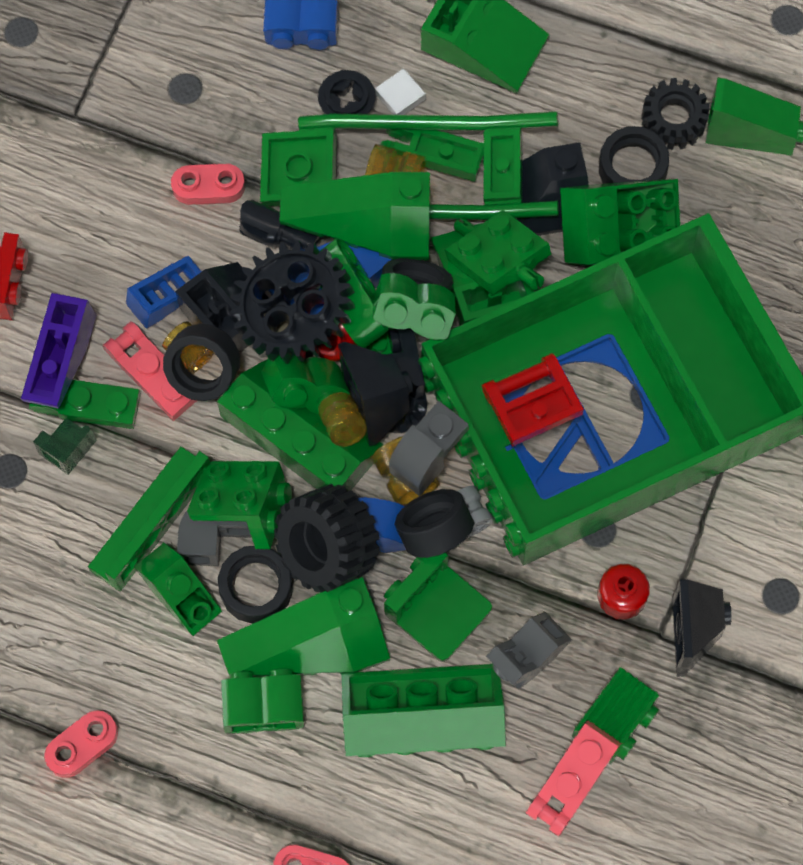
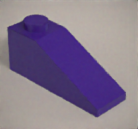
M51 293L22 392V401L59 409L87 350L96 319V313L88 300Z

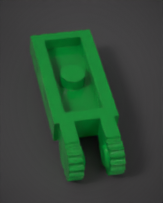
M386 129L388 136L403 142H410V144L406 145L393 142L392 140H384L379 147L381 155L397 161L405 160V162L473 182L476 181L484 159V143L439 130Z
M72 380L59 409L30 403L29 408L37 413L59 416L60 419L134 429L141 393L139 389Z

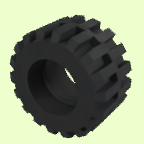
M333 484L322 486L289 500L288 503L281 507V513L276 517L275 522L278 528L274 529V537L278 539L276 548L278 553L282 555V563L285 568H289L291 576L295 581L301 580L302 586L307 589L313 588L315 592L334 590L369 572L368 569L372 568L376 563L374 557L379 554V546L376 544V541L379 540V533L374 528V523L376 522L373 515H369L367 511L368 506L364 501L360 502L358 495L352 490L347 492L345 486L341 485L333 486Z

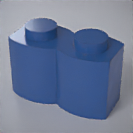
M265 0L263 28L265 43L278 49H288L294 45L303 44L308 45L312 49L322 50L328 46L337 45L338 0Z

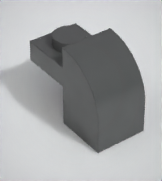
M438 401L416 427L412 425L402 437L390 458V473L417 495L421 496L445 468V456L469 430V424Z
M186 511L179 525L177 553L183 557L188 565L219 566L221 537H252L246 521H193L189 518Z
M544 612L531 617L512 639L496 645L486 657L491 661L495 673L501 679L510 682L517 689H520L545 669L572 639Z

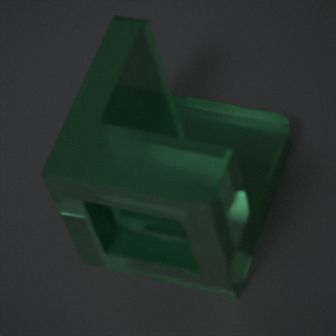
M66 418L51 436L42 430L33 443L40 456L69 475L97 440L89 426L85 425L81 428Z

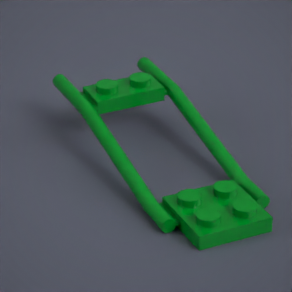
M558 111L490 116L387 114L299 116V131L262 133L260 202L268 207L280 206L281 186L336 179V129L484 131V205L430 204L429 219L460 220V217H464L467 220H488L501 210L506 211L514 218L559 216L558 201L522 203L521 128L558 126Z

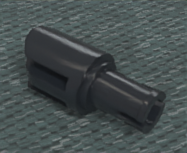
M246 200L242 204L240 210V234L273 249L279 247L280 242H284L288 248L293 249L296 240L301 242L304 250H306L311 242L318 246L320 236L280 224V211L254 200Z

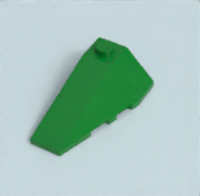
M387 172L281 186L280 224L320 237L326 235L335 239L340 238L348 246L357 249L360 246L379 252V256L391 260L398 258L429 260L430 172Z
M363 577L350 581L328 592L325 590L217 640L229 675L235 672H251L253 677L269 676L270 671L276 669H290L293 671V674H303L304 676L317 675V673H354L390 661L380 623Z

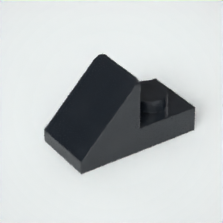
M411 328L389 330L388 336L392 353L385 355L395 358L401 372L405 370L408 372L414 390L409 395L415 399L422 398L425 383L422 368L418 362L419 354L414 331Z

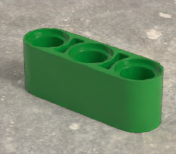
M336 238L324 248L328 249L332 259L336 257L343 265L341 270L345 269L351 278L347 283H350L355 292L347 297L352 300L355 308L344 310L351 319V322L342 323V325L358 346L366 348L391 328L380 324L373 318V298L376 289L351 248L342 239Z

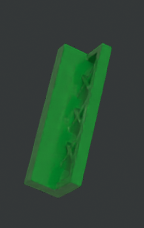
M180 446L88 565L89 571L121 592L135 574L136 569L134 567L151 553L191 501L204 468L206 469L210 465L209 457L200 451L194 456Z

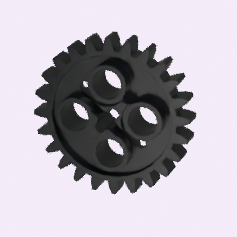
M299 240L295 241L292 250H289L284 242H280L279 253L276 254L267 247L266 259L261 260L255 255L252 257L256 265L253 270L246 267L242 268V271L247 276L246 281L237 280L234 282L241 291L239 294L230 296V299L238 306L230 311L235 320H239L234 324V327L240 334H243L241 338L248 346L253 345L252 349L259 356L265 352L270 361H274L280 353V357L285 364H289L292 354H295L302 363L305 361L306 351L309 350L316 357H319V345L324 344L331 349L333 345L329 337L332 334L339 337L344 335L338 327L339 323L346 324L351 322L349 316L344 312V310L355 308L352 300L347 298L355 293L350 283H347L351 278L345 269L341 270L343 265L337 257L332 259V255L326 248L319 252L317 246L312 242L306 250H304ZM309 272L308 277L303 282L296 283V279L300 274ZM275 289L269 299L262 300L265 292ZM294 299L295 303L291 305L290 301ZM324 304L319 313L310 315V311L315 305ZM289 321L286 329L276 332V328L281 322Z

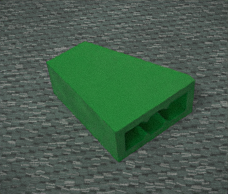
M718 77L709 110L705 144L792 156L796 142H803V121H799L801 106Z

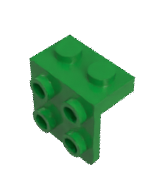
M211 461L210 465L206 469L204 468L187 512L189 518L193 521H246L255 549H271L274 540V529L278 528L275 522L276 517L281 513V507L291 500L292 490L290 484L285 481L279 461Z
M443 553L428 558L417 557L410 566L412 570L410 575L403 582L399 579L396 580L384 594L386 599L384 602L385 615L440 662L447 661L492 610L489 600L448 567V555Z

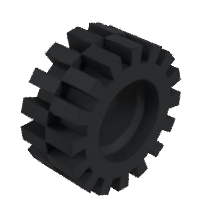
M671 78L669 85L666 84L665 80H662L658 84V89L653 86L649 90V95H646L641 116V119H643L642 127L656 132L668 143L667 148L669 150H673L674 144L677 143L679 150L685 149L687 142L691 146L695 144L697 138H701L704 134L710 108L709 103H706V94L702 93L699 95L700 87L696 84L690 89L688 87L690 81L683 79L682 85L677 84V78ZM666 105H680L688 111L689 118L681 124L670 123L662 117L661 110Z

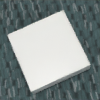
M404 68L375 88L376 96L393 115H405L426 100V93Z

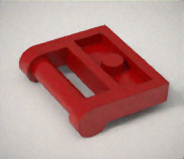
M553 353L542 357V362L496 383L494 380L482 384L483 393L488 403L492 406L512 447L583 415L584 408ZM547 376L552 380V383L508 403L503 398V396Z

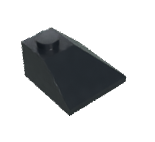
M580 142L543 148L522 161V203L559 202V216L516 218L538 236L563 232L560 188L589 185Z
M348 342L339 343L338 349L342 375L350 392L348 400L370 447L376 445L410 410L409 394L414 392L412 381L406 370L400 371L394 357Z
M679 580L672 599L676 677H684L721 638L726 628L725 625H731L730 602H724L723 589L691 580Z

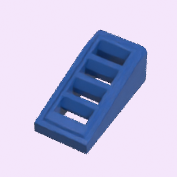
M189 256L127 288L126 304L146 329L179 308L176 292L172 290L168 282L171 281L179 289L186 284L179 276L180 273L183 272L191 280L202 272ZM156 290H159L160 293L164 296L163 299H160L158 297V295L155 293Z

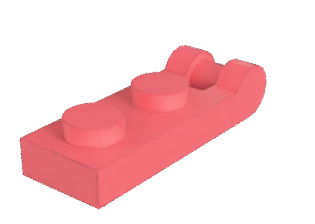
M130 321L122 328L123 333L115 340L110 338L102 346L106 353L174 422L198 400H191L179 394L169 384L163 371L164 355L143 334L140 328ZM134 344L139 351L130 358L124 351Z
M587 721L526 811V814L535 821L540 818L551 826L549 830L559 837L621 743L590 721ZM553 796L565 804L560 813L548 805Z

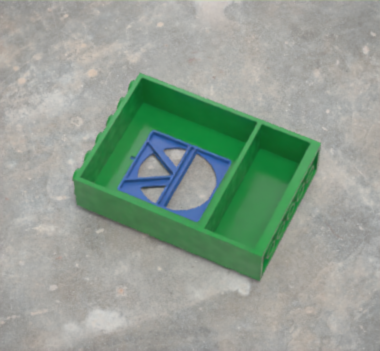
M709 213L450 330L446 339H429L421 343V358L418 359V362L422 368L425 383L424 390L426 393L433 392L437 402L440 401L469 424V430L454 448L460 458L467 457L472 467L468 472L473 485L476 486L478 491L484 490L489 500L486 503V508L489 509L493 516L494 524L500 522L507 534L503 536V541L512 558L518 556L523 566L803 435V375ZM551 353L556 356L560 365L576 362L601 364L621 373L636 389L643 408L642 428L632 448L621 459L613 463L584 409L583 415L572 419V423L547 459L541 463L526 450L523 443L512 447L492 406L488 403L483 393L482 384L494 380L496 383L542 362V357ZM532 384L503 396L505 402L508 403L523 396ZM582 436L598 465V470L588 473L561 472L559 470L560 465Z

